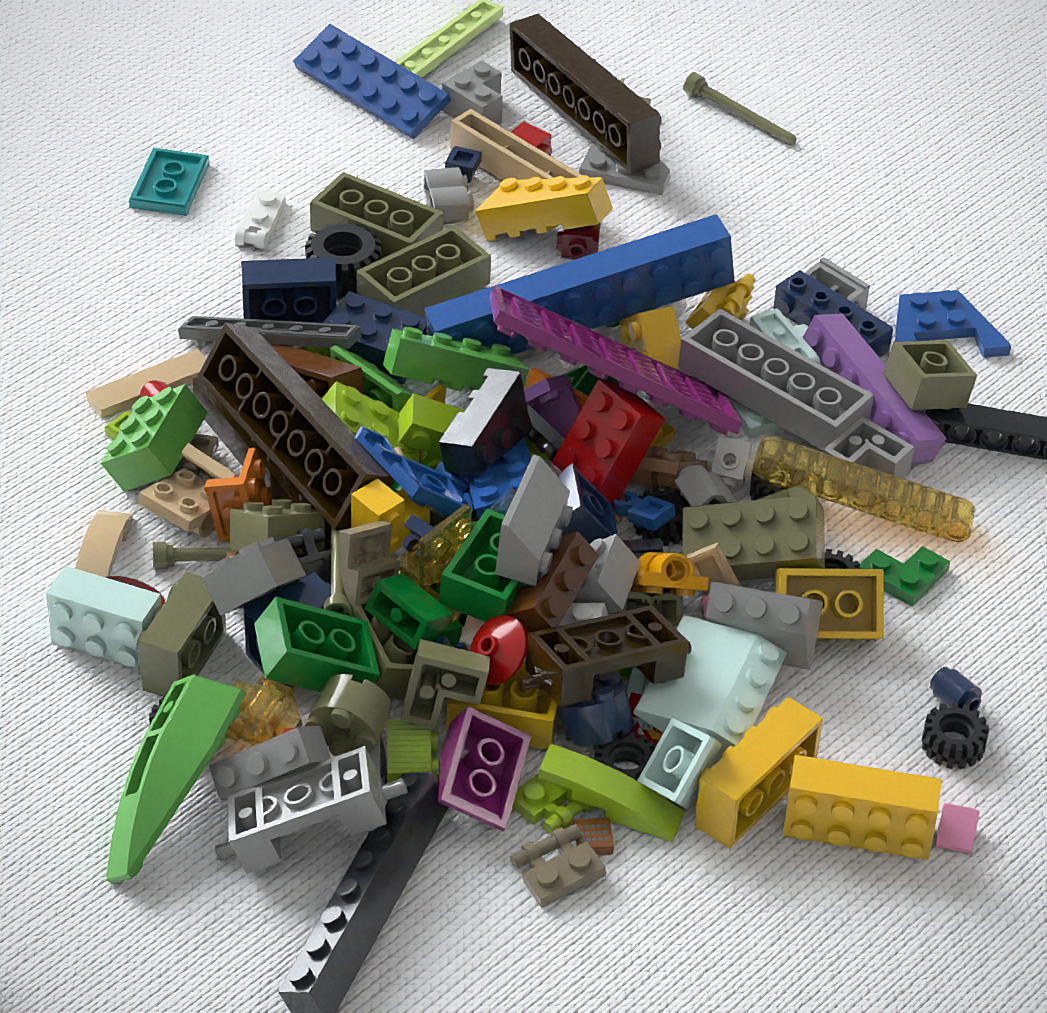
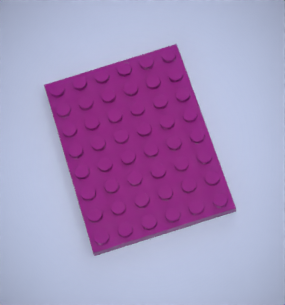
M494 286L489 297L494 323L498 326V331L513 338L516 337L517 333L527 337L529 345L546 352L547 348L553 349L559 354V359L576 366L579 361L589 368L588 372L605 380L609 375L619 382L618 385L627 391L636 394L638 389L642 390L650 396V401L662 407H667L668 403L680 410L679 414L693 421H697L698 417L709 423V428L718 433L727 435L728 431L738 434L743 422L724 393L693 376L505 289Z

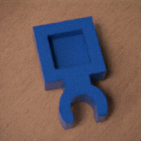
M626 491L624 493L625 502L616 499L613 501L614 512L617 515L628 516V522L652 531L657 530L675 516L674 504L650 495L640 499L636 493Z

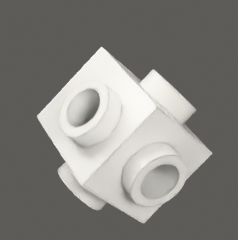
M719 436L716 451L710 450L706 469L717 473L728 489H735L736 485L744 487L746 478L751 479L752 470L755 466V459H751L753 451L751 442Z

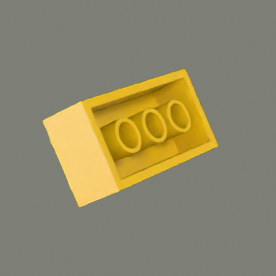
M787 697L778 707H771L765 718L756 727L751 726L737 745L728 747L721 756V759L712 768H705L699 776L697 782L699 793L695 803V827L730 849L789 792L795 755L817 758L823 718L790 697Z
M795 755L782 836L929 860L939 809L942 779Z

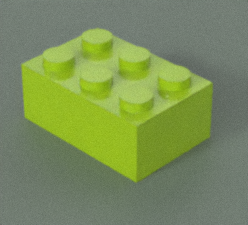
M337 381L333 384L322 400L355 435L361 426L386 436L393 448L401 447L403 457L419 463V449L398 443L399 412L387 407L381 401L373 400L359 393L353 387H347Z

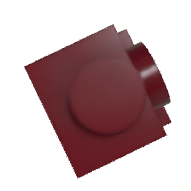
M601 223L564 229L563 232L558 231L556 249L562 250L561 258L579 259L597 253Z

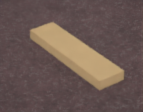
M199 349L193 350L87 391L86 399L101 418L107 417L132 407L140 399L142 387L149 381H162L172 389L183 384L193 383L192 379L198 376L207 358Z

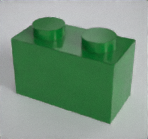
M404 573L378 580L364 608L414 650L418 649L420 639L433 642L434 639L442 637L453 615L450 610Z

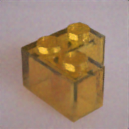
M260 675L254 686L239 679L233 684V687L242 689L246 695L240 705L241 712L239 716L230 724L225 733V736L235 741L241 739L250 743L251 747L281 735L284 728H298L303 725L291 688L276 681L265 679L263 675Z

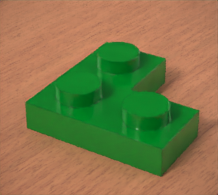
M923 546L905 563L875 549L860 564V568L884 569V592L913 607L949 571L950 561Z

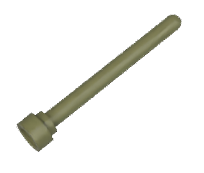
M692 72L686 78L683 91L693 97L704 96L786 144L794 145L797 138L794 134L709 87L705 77Z
M331 526V596L326 599L324 609L352 617V605H350L345 596L339 565V531L342 530H335Z
M153 542V569H167V565H174V562L220 561L227 558L226 552L235 550H230V547L173 548V545H166V542ZM304 554L296 555V556H297V558H301V557H304Z

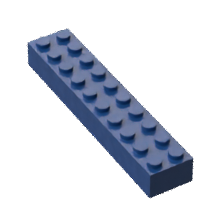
M715 214L496 286L582 326L594 329L638 313L735 283L731 235L718 215ZM494 286L424 308L429 336H433L435 332L451 336L452 340L463 342V338H470L481 342L482 346L492 347V344H501L511 348L510 352L514 355L534 348L528 344L529 340L526 339L527 337L517 333L516 337L513 338L497 330L498 326L494 323L489 297Z

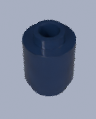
M943 667L933 675L930 681L933 695L943 704L946 703L948 708L951 707V702L958 703V708L963 709L964 704L969 705V712L979 708L982 690L957 669Z

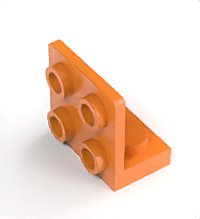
M256 448L248 449L240 477L208 479L204 486L219 542L230 541V509L243 508L244 502H263L264 506L272 505V491L270 487H266L264 481L265 464L263 459L258 458Z

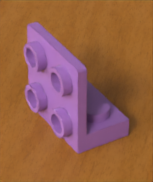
M568 375L545 378L525 388L527 406H531L556 431L566 438L581 411ZM538 441L534 442L540 452L544 453L541 448L542 444Z

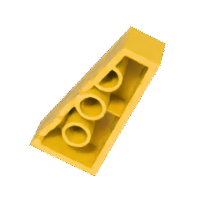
M585 175L577 178L558 176L552 179H540L539 177H533L528 180L505 179L475 212L486 241L497 240L498 234L508 233L509 237L513 238L521 236L522 231L536 229L538 234L548 232L559 225L562 226L563 230L596 225L608 215L613 207L603 178H589V176Z

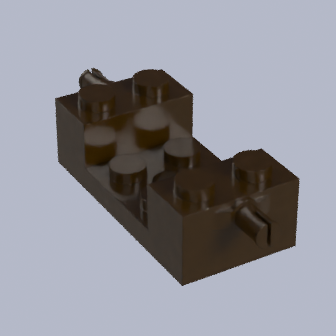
M653 605L528 633V649L525 662V670L531 676L518 678L517 687L521 693L535 689L544 690L559 707L570 706L578 702L591 700L594 675L606 674L610 671L627 667H637L652 684L666 683L670 680L683 678L687 654L691 653L692 647L690 641Z

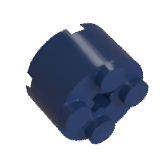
M610 671L609 673L601 674L598 678H594L591 700L578 702L570 706L559 707L557 705L564 738L567 742H569L570 738L573 739L574 744L577 746L606 744L614 741V733L622 730L623 735H626L634 727L626 684L620 678V673L617 671Z

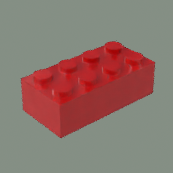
M598 379L553 459L550 469L558 477L568 466L573 464L612 503L614 510L613 501L621 498L666 418L637 394L618 385L619 382Z

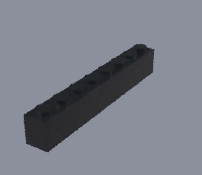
M433 772L402 773L400 778L404 779L408 793L388 799L385 806L387 824L368 832L278 990L279 995L291 1013H336L449 808L438 802L439 781Z

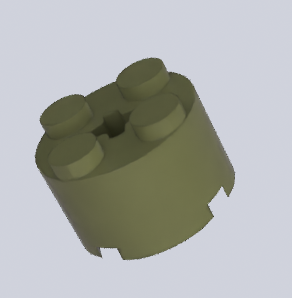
M337 674L327 679L309 714L305 726H321L329 751L334 756H339L364 746L368 753L375 748L389 719L390 699L380 687L366 679L361 684L351 680L353 675Z

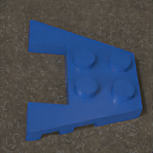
M959 290L900 294L894 342L974 337L983 358L1010 355V343Z
M363 426L360 427L355 435L356 440L408 493V498L421 507H425L426 504L430 505L447 518L455 516L464 521L468 519L473 511L470 494L465 493L468 488V482L464 481L466 474L445 472L442 461L433 470L403 457L395 452L386 436Z

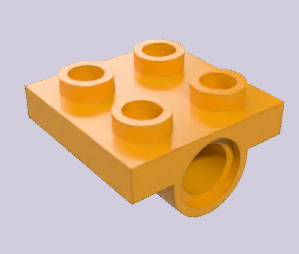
M648 552L639 558L641 563L630 591L670 593L695 597V590L708 591L709 577L693 576L692 563L683 554Z

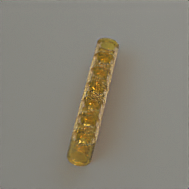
M766 437L758 445L753 463V471L764 480L788 488L803 483L812 495H816L819 498L950 541L963 542L971 536L976 509L970 501L777 437Z

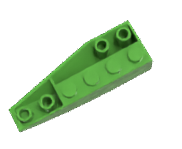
M191 675L173 682L141 741L123 789L110 844L106 880L110 884L130 880L139 873L144 859L213 755L224 745L227 729L241 712L240 705L246 695L242 689L197 675Z

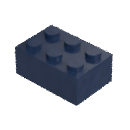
M334 257L241 261L243 319L323 323L337 306Z
M350 291L323 322L360 326L361 337L349 349L345 350L355 353L369 363L374 364L379 370L389 377L396 379L401 385L408 378L392 375L383 366L392 329L403 330L404 327H412L421 330L424 335H429L425 317Z

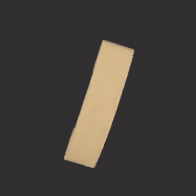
M104 510L98 511L93 517L83 539L75 569L102 577L110 576L121 541H126L133 520V514Z

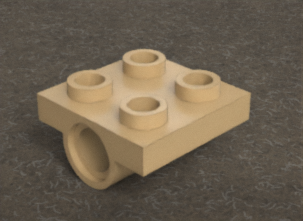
M185 468L139 492L138 503L187 532L192 531L205 538L216 529L204 488L206 480Z

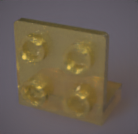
M464 504L424 535L411 552L406 550L396 559L400 560L399 574L404 573L424 590L432 584L440 582L443 571L471 532L472 508Z

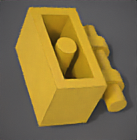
M747 273L743 278L735 281V283L707 291L685 323L694 329L719 308L742 320L749 312L746 306L753 297L751 292L754 289L755 277Z

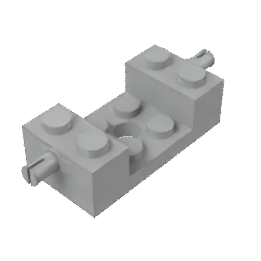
M364 746L227 796L229 841L215 845L216 855L220 861L236 855L246 874L258 870L268 869L274 864L282 862L280 836L293 834L299 829L316 823L326 822L335 816L341 815L351 836L373 831L377 827L387 824L385 814L386 803L388 799L407 794L406 783L403 778H400L397 781L382 786L381 777Z

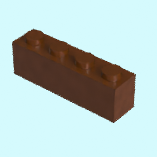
M271 345L321 399L336 381L347 387H353L364 395L362 367L288 345Z

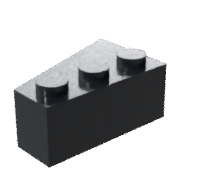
M487 368L483 374L486 379L479 390H473L469 396L470 405L464 413L458 412L439 441L445 472L479 476L532 431L521 372Z

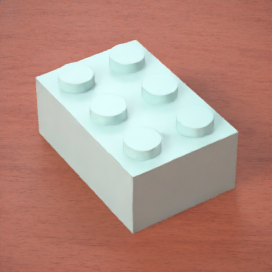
M65 566L46 592L51 642L139 669L140 652L136 648L137 639L141 631L147 630L151 624L156 609L159 606L161 607L160 594Z

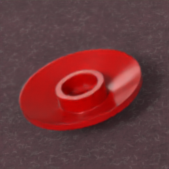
M499 615L489 619L480 627L473 638L470 652L490 656L486 684L499 685L510 680L519 671L525 660L528 649L527 633L522 623L514 617Z

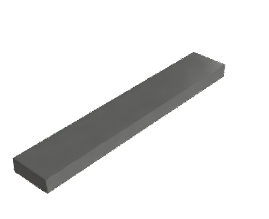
M192 316L178 328L179 339L216 341L224 324L229 323L253 327L269 344L323 348H331L336 345L343 349H349L361 337V329L358 325Z

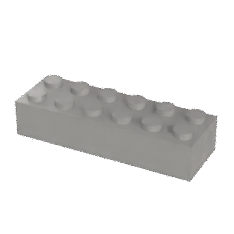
M720 308L681 338L678 363L680 369L821 450L825 449L861 416L868 420L870 419L874 396L872 393Z

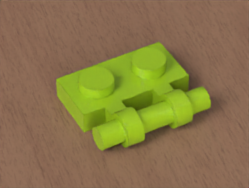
M536 774L517 789L512 808L533 825L543 818L547 819L542 823V827L550 834L551 831L559 827L565 829L573 823V818L581 811L587 812L594 806L572 800V789L538 779V774ZM566 800L569 801V803L566 804L565 806H562V805H561V804L564 803Z

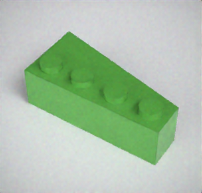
M404 327L403 330L392 329L383 366L392 375L428 384H433L434 380L438 379L439 384L461 392L464 386L468 387L471 391L479 390L486 380L483 374L487 368L521 372L523 387H525L529 369L510 352L511 348L505 345L492 344V347L482 346L481 342L470 338H463V342L452 340L451 336L435 332L433 336L422 334L421 330L412 327Z

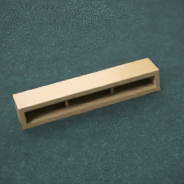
M472 109L451 120L450 149L458 146L481 151L482 161L479 166L501 180L508 178L528 180L533 177L552 179L558 176L577 178L583 176Z

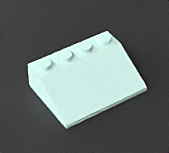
M684 615L676 628L690 641L692 647L691 653L687 654L684 677L658 684H652L649 681L633 714L663 733L673 717L713 737L722 744L713 764L715 765L721 759L724 751L730 746L734 747L743 739L746 731L754 725L787 652L759 634Z

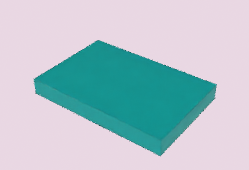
M153 148L129 198V208L187 216L210 164L209 155Z

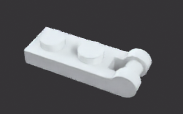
M257 189L241 226L236 230L235 245L245 246L247 243L253 244L259 249H266L286 204V194Z

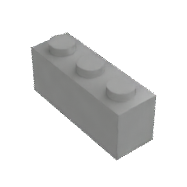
M320 725L298 727L209 765V769L219 799L225 800L229 795L331 759Z

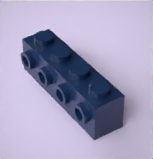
M799 270L776 285L773 309L778 308L785 317L796 324L809 326L814 315L843 314L879 358L890 351L893 333L892 326L805 272Z

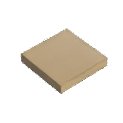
M189 443L181 452L189 462L209 479L238 477L235 473Z

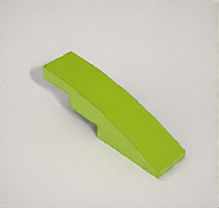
M550 743L539 769L538 779L572 789V800L605 810L604 818H610V822L674 842L684 811L654 790L624 773L585 755Z

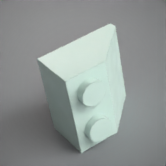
M672 717L637 781L687 809L699 791L697 784L699 776L705 768L711 767L714 764L722 744L713 737Z

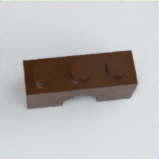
M578 531L562 535L558 550L551 549L550 553L553 556L548 573L544 574L536 586L531 585L519 589L505 615L514 617L522 623L527 637L530 632L560 625L599 557V554Z

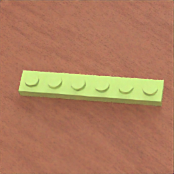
M477 0L398 59L396 63L419 77H424L503 17V6L489 0Z

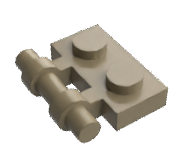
M576 824L566 829L559 827L550 832L551 836L537 843L531 841L521 846V851L510 856L515 869L529 864L531 869L522 873L523 882L541 908L606 876L605 865L587 841L576 847H573L571 844L572 841L582 837L581 831ZM556 849L559 851L560 855L546 862L542 858V856Z

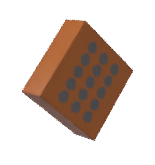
M610 818L573 820V825L576 824L582 834V837L574 840L575 847L587 841L597 855L613 854L614 843Z

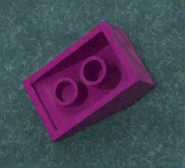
M471 707L465 708L450 722L442 748L438 802L498 830H506L531 735Z

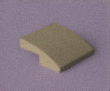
M380 520L339 531L340 573L344 591L350 605L357 606L367 603L378 580L399 574L400 560L389 557L392 523Z

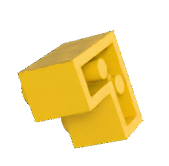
M674 306L638 313L619 321L618 334L622 344L677 370L680 369L678 363L681 336Z
M378 478L351 494V528L380 520L392 523L389 557L392 552L402 547L404 539L412 534L404 526L411 514L430 525V509L427 506L421 507L408 498V493L403 488L394 492Z

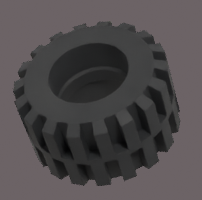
M353 223L326 225V228H319L315 230L314 234H310L305 244V258L334 257L337 299H342L349 291L357 294L356 271L381 259L380 239H377V235L374 232H369V229L364 226L358 227V224Z

